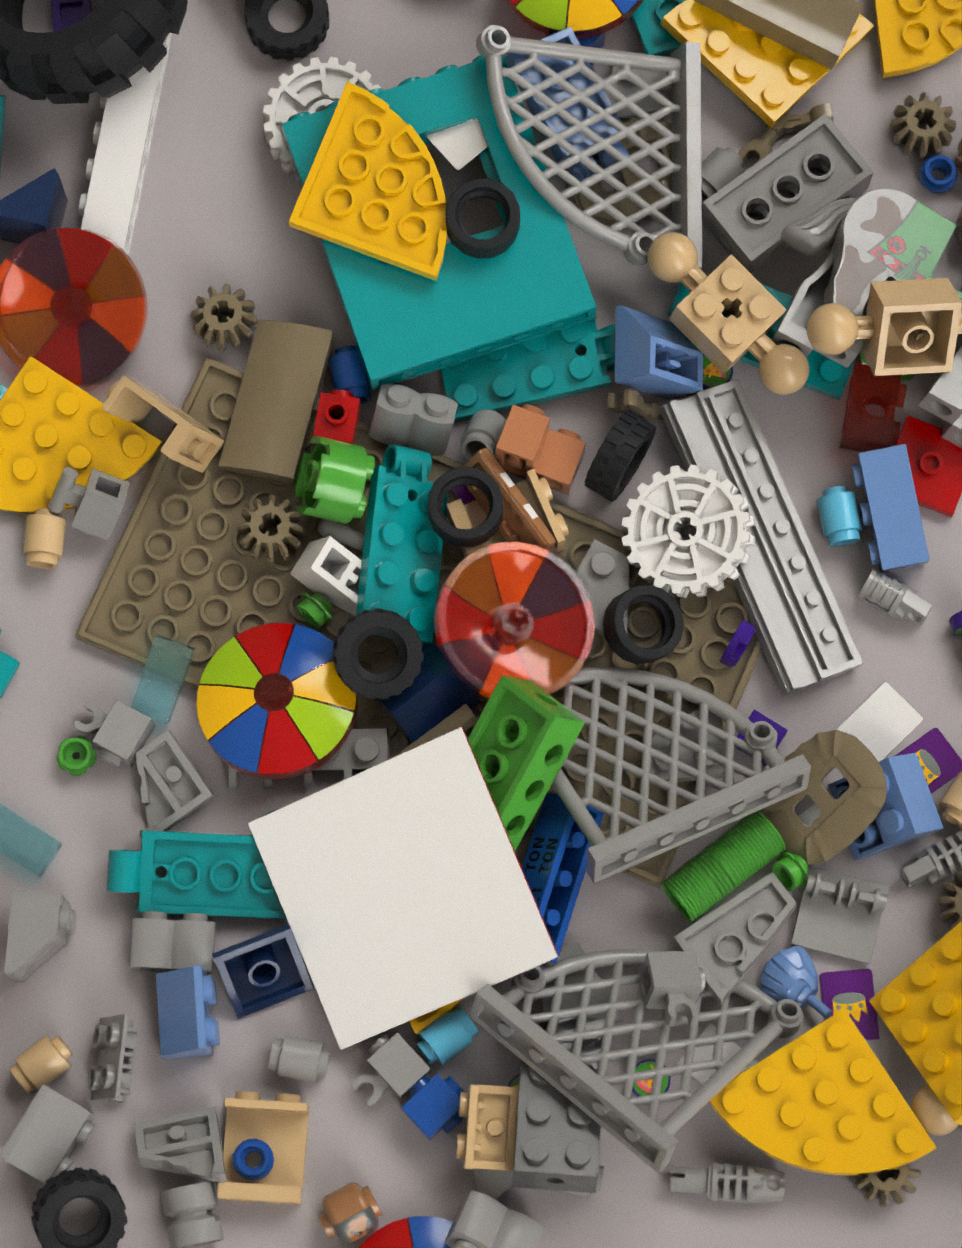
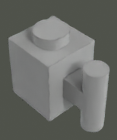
M70 467L64 468L48 504L49 510L54 513H62L66 504L76 507L71 527L82 530L85 534L109 540L124 506L130 483L92 469L84 487L75 483L78 477V472Z

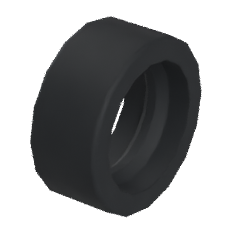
M489 178L470 180L461 184L450 195L446 206L447 234L452 244L463 254L474 258L495 257L504 253L516 240L520 229V205L514 193L503 183ZM475 198H489L497 201L502 205L506 213L504 229L491 239H476L467 235L460 225L459 215L462 207L468 201Z
M458 467L446 471L434 482L428 494V517L433 530L443 541L456 547H474L485 543L497 533L503 521L504 505L500 487L488 473L477 468ZM462 485L474 486L480 489L487 496L489 502V513L485 521L471 529H459L452 526L445 519L442 512V502L446 494L453 488Z
M652 585L635 586L613 598L605 609L602 623L604 637L611 650L622 660L634 664L651 663L671 653L680 642L684 628L682 611L675 599L664 589ZM634 602L648 603L656 610L661 619L662 636L660 641L652 647L643 648L638 646L629 638L625 631L624 613L627 607Z

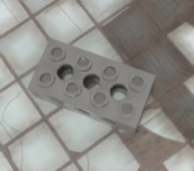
M825 113L703 201L702 221L729 255L732 254L752 273L788 247L781 238L782 231L786 226L808 217L830 202L857 197L869 188L874 172ZM810 170H818L821 173H823V175H814L810 172ZM788 192L793 197L785 198L781 196L779 193ZM757 214L763 220H753L748 215Z

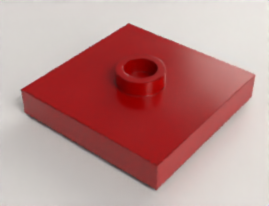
M907 415L895 446L906 444L918 505L952 517L962 493V448L942 438V428Z

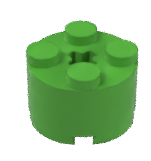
M314 436L309 443L315 444L312 453L304 452L297 473L295 496L302 497V506L295 505L297 512L343 524L349 523L353 517L360 519L366 508V496L363 495L366 479H370L374 470V456L367 455L363 446Z

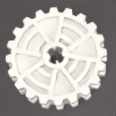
M316 57L311 58L309 66L304 67L302 64L297 63L293 65V74L288 76L282 73L278 77L280 87L278 89L270 88L268 92L270 102L269 105H264L263 115L265 116V123L263 125L266 141L271 147V155L274 160L280 159L283 171L288 174L293 170L295 171L283 136L282 123L287 122L291 116L297 113L309 112L312 114L325 110L328 104L340 100L347 82L367 91L381 88L379 84L372 86V75L369 72L364 71L359 74L356 72V64L351 61L343 66L339 65L338 58L330 57L327 63H321L319 58Z
M690 464L688 471H684L679 465L670 467V474L666 476L659 471L652 475V484L648 486L641 483L637 487L640 496L637 500L629 499L626 506L632 510L629 517L622 518V526L628 530V535L622 537L623 546L632 550L627 556L630 564L640 568L638 574L644 580H647L649 583L654 581L653 586L664 589L667 593L672 588V593L677 594L678 597L686 598L689 591L696 594L697 597L706 596L707 588L710 587L716 591L725 588L723 580L727 577L735 580L740 575L737 566L740 563L747 564L750 556L745 553L747 546H752L755 543V537L748 532V528L755 525L754 517L745 512L750 505L741 494H737L739 489L728 479L723 481V477L712 469H709L705 474L704 470L700 469L698 465ZM687 523H690L697 529L694 536L689 534V540H686L680 534L683 526L688 529Z

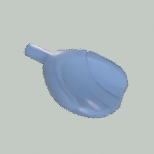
M796 945L781 950L772 956L771 960L767 961L760 978L761 990L777 1002L791 999L797 1002L801 1008L810 1005L825 1019H828L832 1014V1010L815 997L818 992V974L812 959L802 946Z

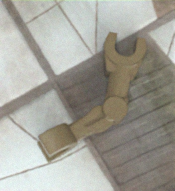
M831 104L817 105L809 113L785 114L772 128L766 124V129L759 139H752L739 150V156L744 162L742 167L750 158L755 157L760 161L770 154L773 144L784 133H792L796 130L804 129L825 113L833 122Z
M624 390V395H617L613 392L608 393V409L610 411L619 413L630 411L648 422H655L659 419L663 420L660 410L664 405L643 401V397L637 391Z

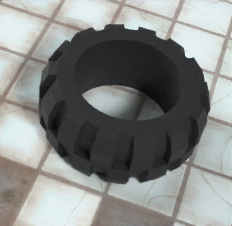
M0 0V79L9 89L31 100H45L48 98L53 104L89 103V94L93 92H98L102 98H110L132 87L129 78L140 69L145 67L150 73L165 57L167 48L163 43L169 33L179 35L187 11L188 1L103 0L91 14L72 26L53 32L35 33L24 31L22 12L24 0Z

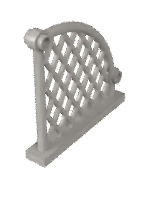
M490 25L478 35L476 47L480 55L486 58L487 83L492 108L499 130L511 155L536 191L573 225L594 238L623 250L625 258L633 265L641 266L648 262L649 247L657 237L665 233L677 232L687 236L694 243L698 253L697 266L701 269L700 43L685 42L671 54V57L510 37L508 31L502 26ZM506 52L529 55L528 59L510 68L502 67L501 57ZM538 56L575 61V64L556 73L541 62ZM584 62L622 67V70L602 79L585 66ZM534 66L548 78L536 85H532L518 73ZM630 68L666 72L667 76L649 85L630 71ZM580 72L595 84L579 91L565 79ZM503 76L509 77L521 86L524 91L511 98L505 94ZM627 78L641 90L626 97L611 85ZM557 84L569 93L571 97L556 103L541 91ZM671 84V101L658 92L659 89ZM604 90L618 102L603 109L588 97ZM648 95L663 106L662 109L650 115L635 104V102ZM534 96L547 106L548 109L533 116L518 103ZM581 102L595 114L579 121L565 109ZM626 107L641 120L626 127L614 118L612 114ZM510 109L525 121L515 125ZM670 113L671 131L657 121ZM557 114L568 122L571 127L556 133L541 121ZM604 120L618 132L603 139L588 127ZM648 125L663 136V138L650 145L635 134V132ZM533 126L548 137V139L533 146L522 138L519 133ZM581 132L595 144L579 151L565 139ZM626 137L641 150L626 157L614 148L612 144ZM671 143L672 161L657 150ZM557 144L569 153L571 157L557 164L543 154L542 151ZM604 150L618 162L603 169L588 157ZM650 155L664 167L652 174H648L635 162ZM532 156L548 169L542 172L533 161ZM581 162L595 174L580 182L565 169ZM626 167L641 178V180L626 187L614 178L612 174ZM672 173V191L657 180ZM557 174L572 187L559 192L549 182L548 178ZM604 180L618 192L603 199L588 187ZM650 185L664 197L652 204H648L635 192ZM580 192L595 204L581 211L568 198ZM624 198H628L641 210L626 217L612 205ZM672 203V221L658 211ZM604 210L618 222L608 227L590 216ZM650 215L662 224L664 228L650 234L635 224V222ZM628 228L634 234L629 236L619 231Z
M591 667L580 668L573 678L562 687L564 689L563 706L585 722L584 725L589 727L588 743L577 738L573 746L587 752L586 768L569 760L568 755L561 766L585 777L584 798L580 799L561 768L552 785L592 846L587 849L586 872L593 883L808 788L811 765L803 754L786 762L776 749L777 732L771 724L765 721L752 723L726 702L691 684L665 675L642 670ZM592 683L591 693L576 685ZM601 683L619 690L618 706L600 697ZM629 685L646 687V694ZM655 689L672 694V706L654 698ZM573 694L590 702L589 717L572 709ZM627 695L645 703L644 718L626 710ZM682 698L700 706L699 719L681 711ZM599 707L617 715L616 730L598 722ZM654 708L672 716L671 731L653 723ZM708 711L726 722V732L708 724ZM626 720L644 728L643 743L625 735ZM680 720L699 729L698 744L680 736ZM735 729L744 736V740L735 737ZM597 731L615 740L614 755L596 747ZM652 732L670 740V756L651 748ZM707 733L726 742L725 757L707 749ZM624 744L642 753L641 768L623 760ZM679 745L697 753V769L678 761ZM734 746L746 751L753 757L752 770L734 762ZM596 757L614 765L613 781L595 773ZM651 758L669 766L668 781L650 773ZM706 758L724 766V782L706 774ZM761 759L765 760L770 769L761 772ZM622 770L641 778L640 794L622 786ZM678 771L696 779V795L677 786ZM733 771L747 777V779L733 785ZM594 782L612 791L611 807L593 798ZM649 783L668 791L667 807L649 799ZM705 784L720 791L705 797ZM621 795L639 804L638 820L620 811ZM677 796L690 802V804L676 810ZM586 806H590L610 816L608 838L604 836ZM648 809L663 815L647 822ZM619 821L633 827V829L618 835Z
M640 949L590 952L569 957L542 968L537 966L513 976L511 988L502 995L489 984L476 993L470 1017L657 1173L669 1164L677 1144V1140L672 1136L777 1037L787 1038L795 1035L803 1020V1012L797 1002L791 999L777 1002L756 986L741 979L731 993H735L751 1002L750 1005L728 1008L729 995L721 1006L719 1005V1010L700 1013L702 998L713 996L708 988H705L703 992L699 993L695 1002L699 1014L694 1026H689L687 1039L668 1042L670 1027H668L664 1019L665 1009H663L662 1019L642 1022L645 1003L639 974L621 977L623 966H642L647 952H660ZM614 966L611 979L593 981L595 968ZM585 970L583 983L564 985L565 976ZM556 980L554 987L544 988L545 984ZM639 984L637 999L618 1001L620 986ZM610 988L608 1003L589 1006L592 990ZM582 992L578 1008L560 1010L562 995ZM553 996L550 1012L530 1015L533 1001ZM520 1001L523 1002L522 1012L515 1007ZM635 1008L633 1023L614 1026L616 1011ZM760 1009L769 1015L768 1024L757 1034H754L755 1012ZM606 1013L604 1028L584 1031L587 1015ZM683 1015L677 1016L674 1026L688 1024L687 1016ZM746 1015L743 1031L725 1033L727 1018ZM577 1017L575 1032L555 1035L558 1020ZM717 1020L716 1035L696 1038L698 1022ZM548 1021L547 1032L536 1023ZM660 1028L658 1044L639 1047L641 1031ZM631 1033L628 1049L610 1051L612 1036ZM602 1037L600 1053L580 1056L583 1040ZM749 1040L725 1064L721 1062L723 1044L725 1042ZM573 1042L572 1053L561 1044ZM714 1044L712 1060L693 1063L695 1047ZM685 1049L683 1065L664 1067L666 1052ZM657 1053L654 1069L635 1072L637 1056ZM628 1058L625 1074L606 1077L608 1061ZM598 1063L597 1074L586 1064ZM710 1069L717 1070L693 1094L689 1093L692 1072ZM682 1074L680 1090L660 1093L662 1077ZM653 1079L651 1095L631 1098L633 1082ZM624 1083L622 1094L611 1085ZM679 1099L685 1100L660 1125L656 1123L659 1103ZM649 1105L648 1116L636 1106Z

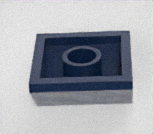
M55 168L0 200L1 240L23 244L40 233L49 235V230L57 228L60 234L68 199Z
M426 643L422 646L424 655L420 666L421 671L409 688H405L400 695H393L388 697V699L380 700L379 698H373L411 744L464 704H467L472 710L480 703L475 692L452 672L443 658L440 649L433 643Z
M289 924L212 953L238 1018L314 989Z

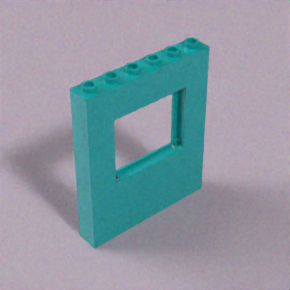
M504 54L501 57L502 67L508 68L506 62L504 61V58L506 57ZM479 55L472 60V63L463 66H444L437 70L434 75L422 79L417 76L410 77L401 81L397 87L383 90L382 88L370 90V93L385 101L391 110L398 114L408 125L410 124L425 145L432 143L426 137L427 135L466 123L471 119H478L487 144V148L478 154L487 178L501 182L509 188L520 205V229L515 242L504 253L492 258H474L463 254L452 242L447 243L437 281L319 238L371 390L380 389L381 384H397L559 331L578 323L595 319L596 304L564 217L536 191L522 173L499 130L488 89L486 58ZM503 76L505 94L510 98L518 94L515 82L509 77ZM339 101L328 104L325 110L316 113H297L291 116L287 122L282 123L283 136L301 188H303ZM522 102L518 103L520 106L524 108ZM510 109L515 125L525 121ZM531 127L519 133L522 138L533 146L537 144ZM532 156L538 168L542 172L545 171V165ZM495 201L503 226L470 237L491 239L497 236L504 229L506 223V213L502 205Z

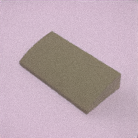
M694 0L831 70L837 62L863 7L862 4L854 0Z
M258 320L218 467L220 469L295 486L299 465L306 448L329 363L328 359L334 344V332L332 330L291 322Z

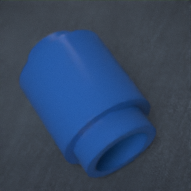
M350 345L336 349L334 351L335 355L328 359L333 389L351 392L355 398H360V405L369 402L372 390L357 347Z

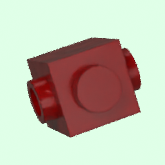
M331 390L330 394L321 392L313 437L320 436L355 444L361 413L360 398H355L354 394L344 390Z

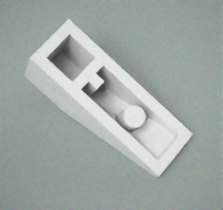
M331 536L309 542L290 574L314 593L318 592L324 596L330 603L354 616L356 615L362 560Z

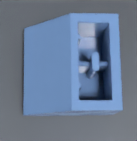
M623 305L616 307L615 383L665 399L703 391V353L672 322Z
M916 753L888 757L879 761L887 782L886 800L874 821L850 844L855 860L913 842L943 829ZM845 777L828 785L832 797L838 799L848 790L849 782Z
M202 965L156 974L161 1057L166 1060L213 1056V1046L220 1045L218 1020L215 1021V1017H211L210 1005L217 1004L216 981L213 980L212 975L208 976Z

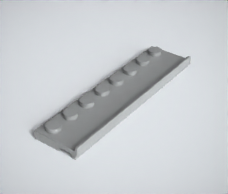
M739 379L697 392L694 396L679 401L673 400L668 402L667 405L661 408L660 413L685 471H688L691 464L698 465L700 469L704 470L705 474L709 469L718 472L723 477V481L728 479L739 489L737 494H741L750 505L745 512L754 517L755 525L748 528V532L755 537V543L752 546H747L745 553L750 556L747 564L740 563L737 566L740 575L733 582L751 624L755 626V633L782 695L785 696L791 692L859 668L863 664L862 659Z

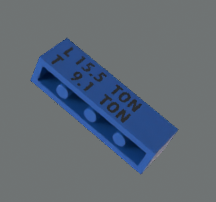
M547 793L542 803L522 870L559 956L586 872L587 849L592 846L558 793ZM586 806L600 828L604 813ZM555 958L548 962L557 963L558 958Z

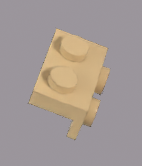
M468 1084V1092H460L459 1117H466L465 1134H457L456 1159H463L464 1169L513 1171L519 1087Z

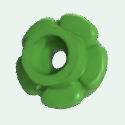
M315 592L312 596L308 593L301 595L303 600L296 606V609L310 625L319 629L325 622L332 621V616L329 612L333 607L324 596L318 592Z
M81 736L67 738L62 741L58 748L59 754L57 755L59 767L64 771L68 770L71 775L79 776L85 774L87 768L92 767L96 761V752L91 748L92 743L87 738ZM76 752L80 753V758L73 759V754Z
M784 852L777 859V862L772 865V872L787 891H793L798 886L801 888L806 886L808 880L806 875L809 873V867L801 856Z

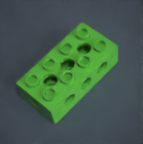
M502 675L468 737V741L514 851H516L585 722L532 681Z

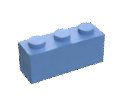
M906 444L858 453V463L851 464L855 487L863 486L866 502L859 503L863 525H871L874 541L867 542L871 564H879L880 572H886L928 563L930 559Z

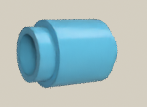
M845 486L825 489L823 497L818 498L816 502L823 537L828 538L829 546H845L860 541L859 532L862 531V524L855 492H847Z
M458 1007L453 1012L447 1011L417 1034L420 1042L416 1044V1047L429 1064L436 1061L439 1065L443 1066L473 1043L472 1038L479 1032L465 1011Z

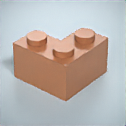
M524 404L522 408L512 405L496 446V460L506 473L525 480L527 471L535 469L538 479L545 477L550 489L569 495L585 454L586 442L581 441V437L570 430L559 429L556 432L549 429L550 418L544 416L545 412L528 404Z

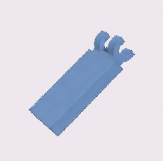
M571 27L541 39V41L581 46ZM509 53L504 58V61L508 68L528 59L529 55ZM538 56L541 62L556 73L575 64V61ZM584 62V65L594 72L591 64ZM534 66L518 73L532 85H536L548 78ZM580 72L565 79L579 91L595 84ZM557 84L541 91L556 103L571 97L569 93ZM518 85L520 91H524V89ZM604 90L588 97L603 109L612 105ZM534 96L526 99L533 116L548 109L547 106ZM581 102L565 109L579 121L595 114ZM617 113L612 114L614 118L621 122ZM557 114L541 121L556 133L571 127L568 122ZM604 120L588 127L603 139L618 132ZM581 132L565 139L579 151L595 144ZM620 141L612 144L614 148L626 157L629 156L627 149ZM557 144L550 147L558 162L571 157L569 153ZM604 150L598 152L599 161L603 169L618 162ZM581 162L568 168L569 173L580 182L595 174Z

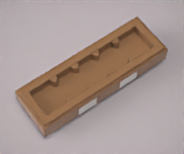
M487 447L479 450L463 466L474 467L484 471L498 483L504 505L503 521L498 530L510 546L525 547L544 554L557 542ZM466 486L488 515L489 502L487 496L474 486Z

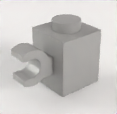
M118 700L115 701L108 714L101 711L96 704L85 702L84 708L94 714V720L90 724H82L80 721L75 720L73 723L75 728L80 733L86 735L97 732L92 742L100 750L97 755L98 757L115 767H119L121 762L132 767L136 760L135 753L143 748L155 727L152 719Z
M695 951L647 952L639 973L645 1008L665 1009L664 1019L668 1027L674 1026L677 1012L685 1014L689 1026H694L699 1014L695 1002L699 993L704 991L706 982L705 971L703 967H698Z
M398 1032L392 1038L384 1034L368 1050L372 1056L367 1062L377 1075H361L353 1081L351 1088L356 1091L363 1084L373 1086L374 1094L365 1102L369 1107L377 1104L382 1094L389 1087L402 1100L409 1093L408 1091L423 1076H428L431 1073V1068Z

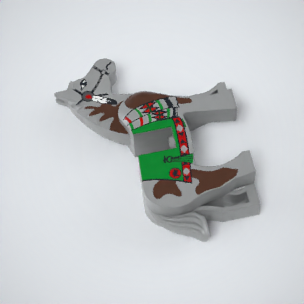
M881 188L869 191L859 198H844L830 202L808 217L786 226L782 231L781 238L788 246L806 256H813L824 252V257L820 268L805 279L794 294L771 340L776 345H793L800 349L806 357H808L812 350H815L848 368L863 346L862 339L856 340L850 349L841 354L828 355L821 353L812 346L807 336V322L811 314L824 304L837 303L849 308L855 316H862L865 304L869 299L871 282L935 279L931 275L956 224L899 190ZM953 285L954 289L956 290L958 296L962 301V287L960 291H957L956 287ZM958 334L952 372H941L918 406L943 419L941 437L961 448L962 334Z

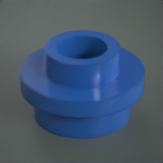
M944 155L928 157L924 160L919 170L921 184L927 190L934 193L949 191L955 185L958 178L956 164ZM935 170L941 171L945 178L936 180L932 177L931 172Z
M248 1139L241 1142L233 1154L234 1169L242 1178L255 1181L266 1177L274 1165L272 1149L267 1143L259 1139ZM251 1152H257L261 1156V1163L255 1168L249 1167L246 1163V1157Z

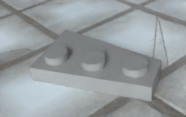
M771 872L674 936L673 943L679 951H695L698 967H703L705 971V986L721 1006L795 911L797 903L777 876Z

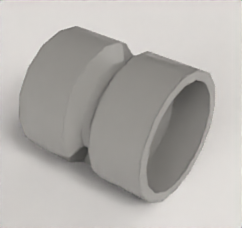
M213 1182L191 1184L161 1192L164 1215L171 1217L173 1221L167 1227L170 1248H190L224 1240L220 1217L212 1214V1209L217 1206Z

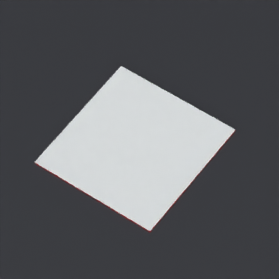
M463 727L248 823L340 1050L476 993L486 984L492 986L559 957Z

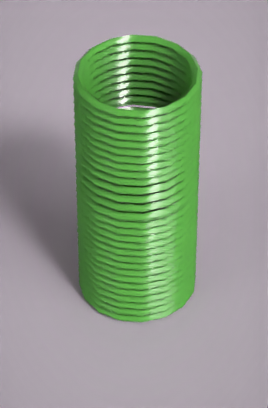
M756 811L741 819L737 824H734V827L732 826L731 829H728V832L725 831L712 844H709L703 851H700L699 854L688 860L687 864L684 863L677 871L671 873V876H668V878L661 882V886L678 911L688 921L694 923V920L704 915V912L706 913L707 910H710V907L713 908V905H716L723 897L730 894V891H734V888H738L739 885L745 883V880H748V878H751L752 875L754 876L755 873L760 871L761 868H764L767 863H770L780 853L786 851V844L766 816L760 811Z

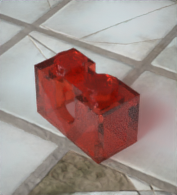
M855 363L850 379L839 448L867 452L890 447V444L897 445L901 422L894 421L896 407L903 408L907 385L900 384L902 375L874 376L869 365ZM871 404L882 406L885 415L883 417L873 416L867 412L865 406Z

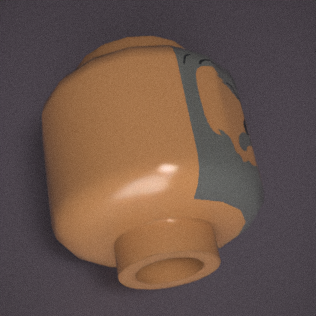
M351 1182L323 1198L322 1206L325 1213L319 1215L318 1218L329 1239L337 1235L344 1244H351L378 1228L377 1217L383 1214L368 1185L362 1188L358 1183Z

